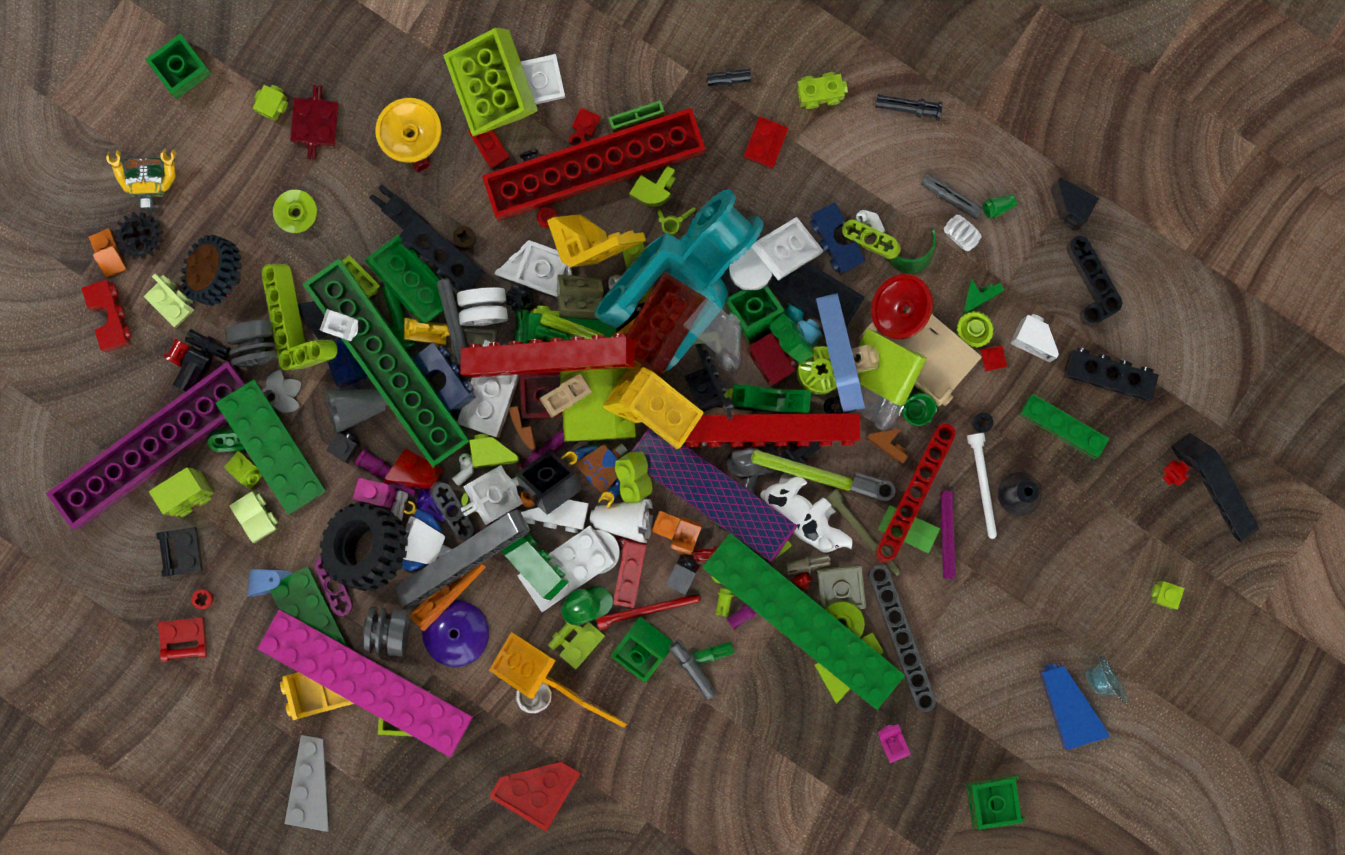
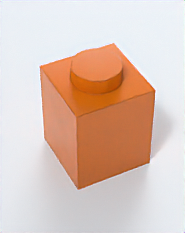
M659 511L651 532L672 540L680 519Z

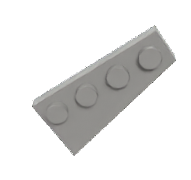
M301 735L284 824L326 832L330 831L325 771V741L323 738Z

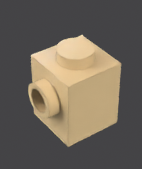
M864 345L851 349L857 373L879 368V353L875 346Z

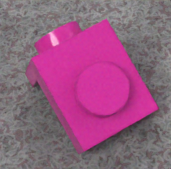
M899 724L885 726L878 732L880 742L890 763L910 755Z

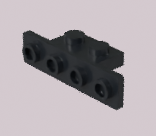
M700 344L695 345L704 368L684 376L693 398L701 411L705 412L722 405L728 420L733 419L731 410H734V406L730 397L725 398L724 396L726 393L724 384L716 379L719 375L715 366H710L709 364L711 358L707 349L702 350Z

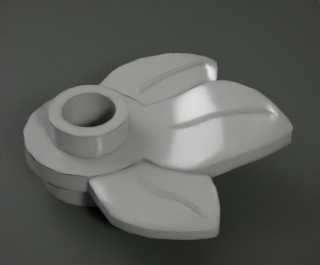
M280 370L271 373L266 380V387L262 391L266 398L270 393L275 395V399L269 401L272 407H276L283 413L293 412L300 407L294 397H296L301 389V382L295 379L284 380Z

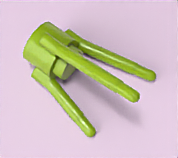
M691 208L680 217L668 216L667 218L664 217L661 210H658L659 222L662 223L663 231L678 238L675 233L680 229L681 222L693 214L696 208Z

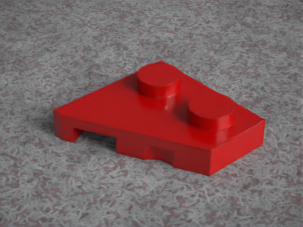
M405 448L383 483L391 485V482L404 483L405 487L417 486L422 489H431V486L438 481L444 469L437 465L432 467L428 460Z

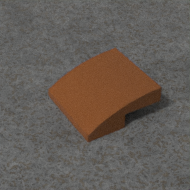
M518 406L510 407L509 411L513 424L521 439L533 452L537 451L532 427L523 426L521 410Z

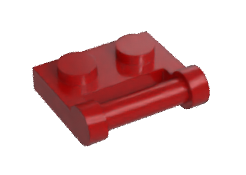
M204 617L158 622L161 662L199 656V658L207 657ZM198 640V647L169 650V643Z

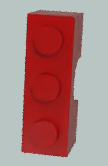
M103 280L82 287L81 290L87 309L91 311L105 309L108 313L107 323L100 328L94 329L100 350L107 353L131 345L130 338H132L129 326H125L123 320L125 311L122 305L118 304L116 297L119 296L116 285L108 280Z

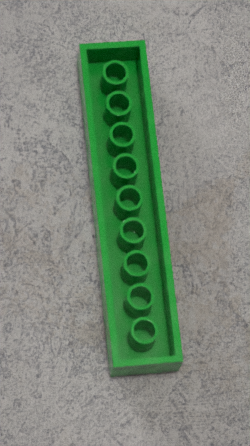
M338 258L303 283V286L324 315L326 310L329 309L358 320L356 336L351 341L341 338L432 467L470 441L465 431L452 413L448 411L433 386L342 259Z
M731 533L727 535L701 567L876 710L879 709L905 675Z

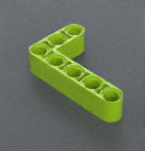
M266 264L262 269V280L280 367L283 370L305 369L334 359L337 355V345L333 340H315L305 343L290 267L287 264Z

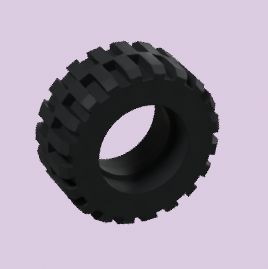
M356 502L355 504L346 505L344 507L345 510L340 509L335 513L336 516L334 518H330L327 523V529H324L322 533L324 538L323 541H320V548L322 549L320 556L321 561L325 562L323 567L333 580L342 585L361 591L377 590L379 587L387 585L388 580H393L397 576V570H401L404 565L402 561L407 555L405 546H408V539L404 537L406 535L405 527L402 526V521L394 513L374 504ZM371 529L373 536L371 550L367 557L357 564L355 558L356 545L360 537Z

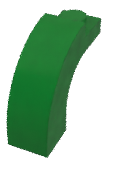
M753 385L733 386L732 404L734 407L786 414L809 413L811 391L772 389Z

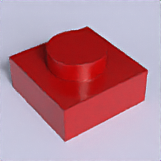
M1002 345L980 350L984 372L1007 367Z

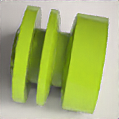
M814 347V355L802 364L798 363L796 370L797 380L801 388L811 391L812 395H827L837 388L828 347ZM824 365V370L827 372V374L822 373L821 375H818V369H816V367Z

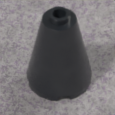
M1015 472L1006 476L1001 481L998 489V500L1001 507L1007 513L1025 516L1034 512L1040 505L1042 489L1037 479L1025 472Z

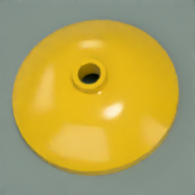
M402 98L390 103L383 109L377 119L375 133L379 146L387 156L399 162L412 163L428 157L436 149L441 138L442 127L438 114L428 103L416 98ZM409 132L415 133L411 138L407 137V134Z

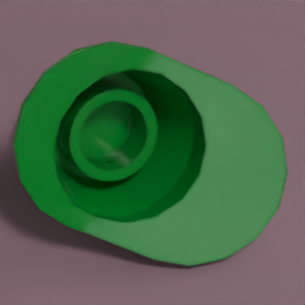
M597 586L573 590L562 604V617L571 625H582L600 618L611 610L613 605L612 595L608 590Z

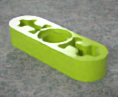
M849 220L842 227V233L848 241L852 243L856 241L857 245L880 256L893 259L900 253V244L894 237L859 221ZM856 228L861 233V236L854 232L850 233L849 230ZM871 234H875L877 236L876 241L873 244H867L866 238ZM883 242L887 246L893 245L894 248L887 251L881 244Z

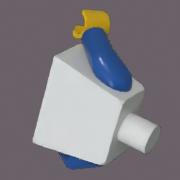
M408 501L410 505H413V509L410 512L403 509V512L409 515L410 518L405 528L406 535H404L408 539V546H405L407 555L406 558H403L402 564L404 565L401 569L413 571L423 569L428 564L434 562L437 557L440 558L451 551L452 548L442 545L445 536L441 534L442 528L434 516L421 508L418 509L413 502Z

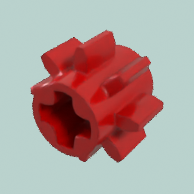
M1174 459L1163 468L1162 471L1166 475L1162 478L1168 485L1174 483L1178 487L1189 478L1190 475L1186 471L1190 467L1181 460L1178 463Z

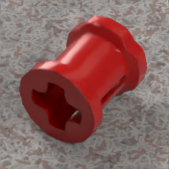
M174 338V344L163 357L180 367L182 365L181 360L190 347Z

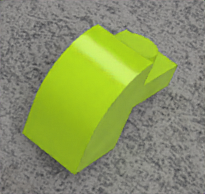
M667 166L656 184L641 175L629 193L630 198L646 207H658L665 204L671 198V193L665 189H670L676 180L674 177L675 170Z

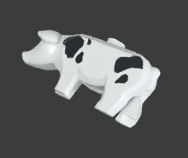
M784 473L779 483L769 486L760 493L765 503L798 526L794 534L802 541L824 553L841 547L852 548V538L841 530L828 525L829 517L835 511L825 498L812 505L806 498L797 495L799 489L807 484L802 477Z

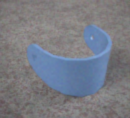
M249 569L247 597L271 593L270 590L276 588L280 584L281 579L293 573L284 570Z

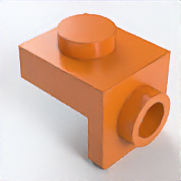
M682 517L671 548L679 554L692 555L703 524Z

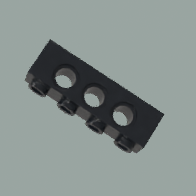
M415 216L399 235L402 239L400 243L410 251L413 248L419 253L417 257L423 263L428 265L430 262L436 267L434 272L443 279L446 277L453 281L451 286L459 292L471 290L485 273L418 216ZM420 236H426L429 239L430 244L427 248H420L417 245V239ZM443 250L446 253L447 258L444 262H437L435 260L434 253L436 251ZM459 264L463 267L464 273L462 276L457 277L452 274L451 268L453 265Z
M1077 348V350H1072L1069 354L1063 377L1148 402L1153 398L1159 374L1153 373L1154 369L1144 366H1141L1140 369L1132 367L1133 363L1120 360L1118 363L1111 361L1110 356L1104 354L1094 356L1087 349ZM1087 362L1094 364V373H1089L1086 370L1085 364ZM1108 368L1115 370V379H1110L1107 376ZM1130 374L1137 377V384L1135 386L1128 382Z

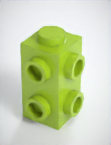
M835 72L825 73L820 78H814V76L802 77L801 81L797 82L800 107L806 106V109L817 108L822 103H827V105L839 104L840 100L844 99V93H848L846 80H842L841 74L835 75Z

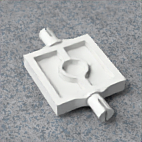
M500 465L463 486L471 503L462 507L461 511L463 512L469 508L468 511L463 513L467 516L476 510L484 524L487 525L523 503L516 488L519 486L517 477L511 479Z

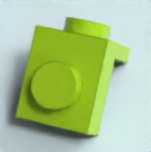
M237 451L224 466L238 482L249 489L262 477L257 466L240 451Z

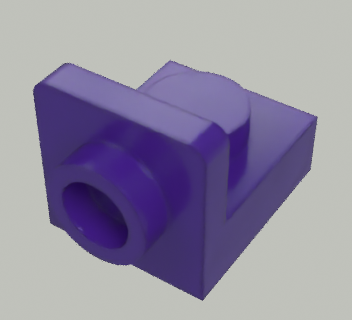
M430 489L422 490L417 496L416 506L443 522L444 518L430 495ZM439 493L436 494V495L441 496V497L444 499L445 502L448 501L447 498L443 497V496L440 495ZM453 505L448 506L446 510L447 515L453 507Z

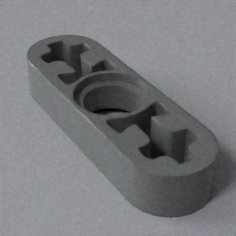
M439 481L431 486L430 495L453 535L461 540L470 538L474 531L473 525L468 516L463 514L465 511H461L462 506L452 488L445 482ZM438 488L446 489L443 492L447 499L452 498V500L445 502L441 496L436 495L439 493ZM456 505V515L449 517L446 513L448 506ZM459 520L462 525L467 526L465 528L466 532L464 534L458 532L460 527L458 523L453 521Z

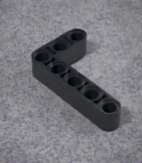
M1188 433L1171 445L1174 454L1198 472L1230 532L1240 543L1259 530L1253 515L1224 462L1213 447L1191 433Z

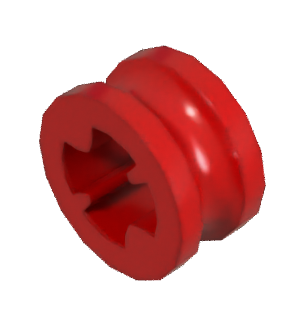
M200 589L193 593L191 601L197 609H207L212 605L214 598L210 591ZM201 593L202 596L207 595L208 597L205 600L206 604L204 606L203 603L198 604L197 602L200 599L199 594Z

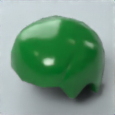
M914 393L908 397L901 411L904 419L909 424L922 426L932 421L934 414L937 412L935 400L928 394Z

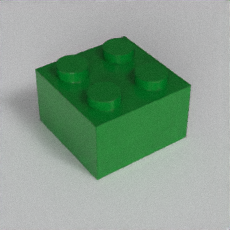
M181 34L145 59L176 100L212 74Z
M768 285L759 290H741L726 298L725 301L728 314L749 345L772 333L770 323L781 314H785V310Z

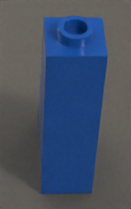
M1057 663L1044 666L1045 670L1039 673L1063 749L1069 750L1110 737L1108 731L1065 666H1058Z

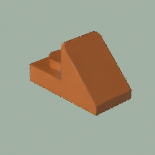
M900 429L871 433L865 438L899 464H903L908 458L904 454L906 450L897 443L891 444Z

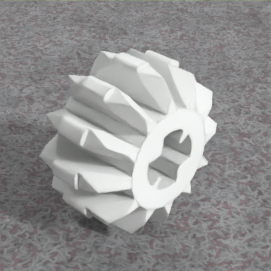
M955 215L944 227V232L965 251H970L982 238L979 231L960 215Z

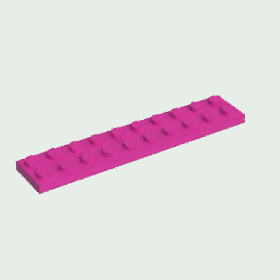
M278 610L258 647V650L449 757L453 756L473 718L468 713L283 610Z

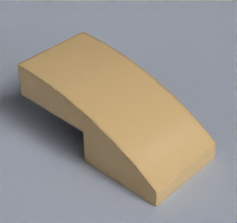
M579 373L541 397L540 400L552 418L589 395L592 391Z

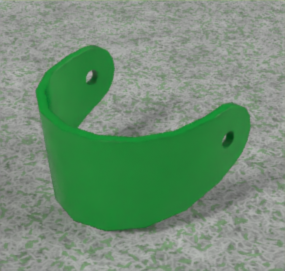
M931 228L932 248L929 253L915 260L903 259L898 256L893 259H887L893 268L905 274H915L923 271L930 264L934 255L936 245L935 229ZM884 244L885 249L888 251L890 247Z

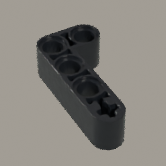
M1084 236L1073 238L1067 245V253L1095 301L1081 311L1080 320L1086 326H1093L1121 310L1123 302L1089 240ZM1081 244L1083 248L1075 250L1074 246ZM1087 253L1088 256L1080 260V257ZM1085 261L1093 264L1094 270L1092 272L1085 269ZM1096 280L1104 283L1105 288L1103 291L1095 287ZM1107 299L1115 302L1114 310L1107 308ZM1088 310H1093L1096 313L1094 321L1087 317Z

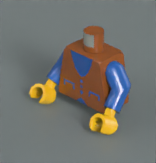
M597 443L581 446L563 455L561 459L569 458L570 463L568 465L571 467L575 464L602 494L598 502L600 503L602 499H606L608 501L606 508L611 506L614 499L620 493V481L615 472V462L629 453L623 444L619 443L612 451L605 444L602 446Z

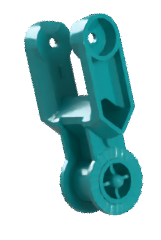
M723 190L707 201L700 211L696 213L695 218L692 219L687 233L680 239L664 233L647 245L595 310L594 315L600 322L615 328L619 327L631 316L638 302L659 277L688 303L646 359L658 374H663L674 367L722 310L728 295V289L721 279L722 275L730 264L739 260L742 255H745L746 251L751 248L752 244L760 236V232L763 231L764 222L759 216H752L746 219L733 207L736 195L732 190Z

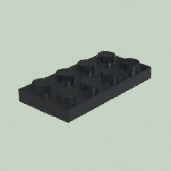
M809 262L780 280L774 276L768 286L772 293L821 322L816 298L838 293L846 327L865 298Z

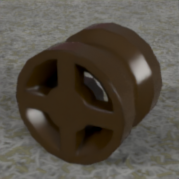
M460 226L454 231L453 240L459 249L468 250L475 245L476 236L470 227Z

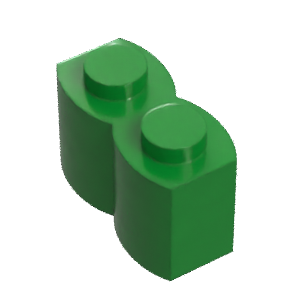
M781 314L770 323V329L779 339L781 348L798 363L802 364L814 355L813 347L804 338L802 329L785 314Z

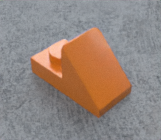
M108 228L89 236L95 252L93 256L106 278L127 270L121 253L117 248V243L114 241L111 229Z

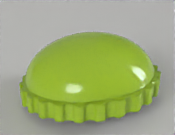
M969 311L964 316H961L958 321V336L971 347H982L989 343L993 337V323L984 313Z

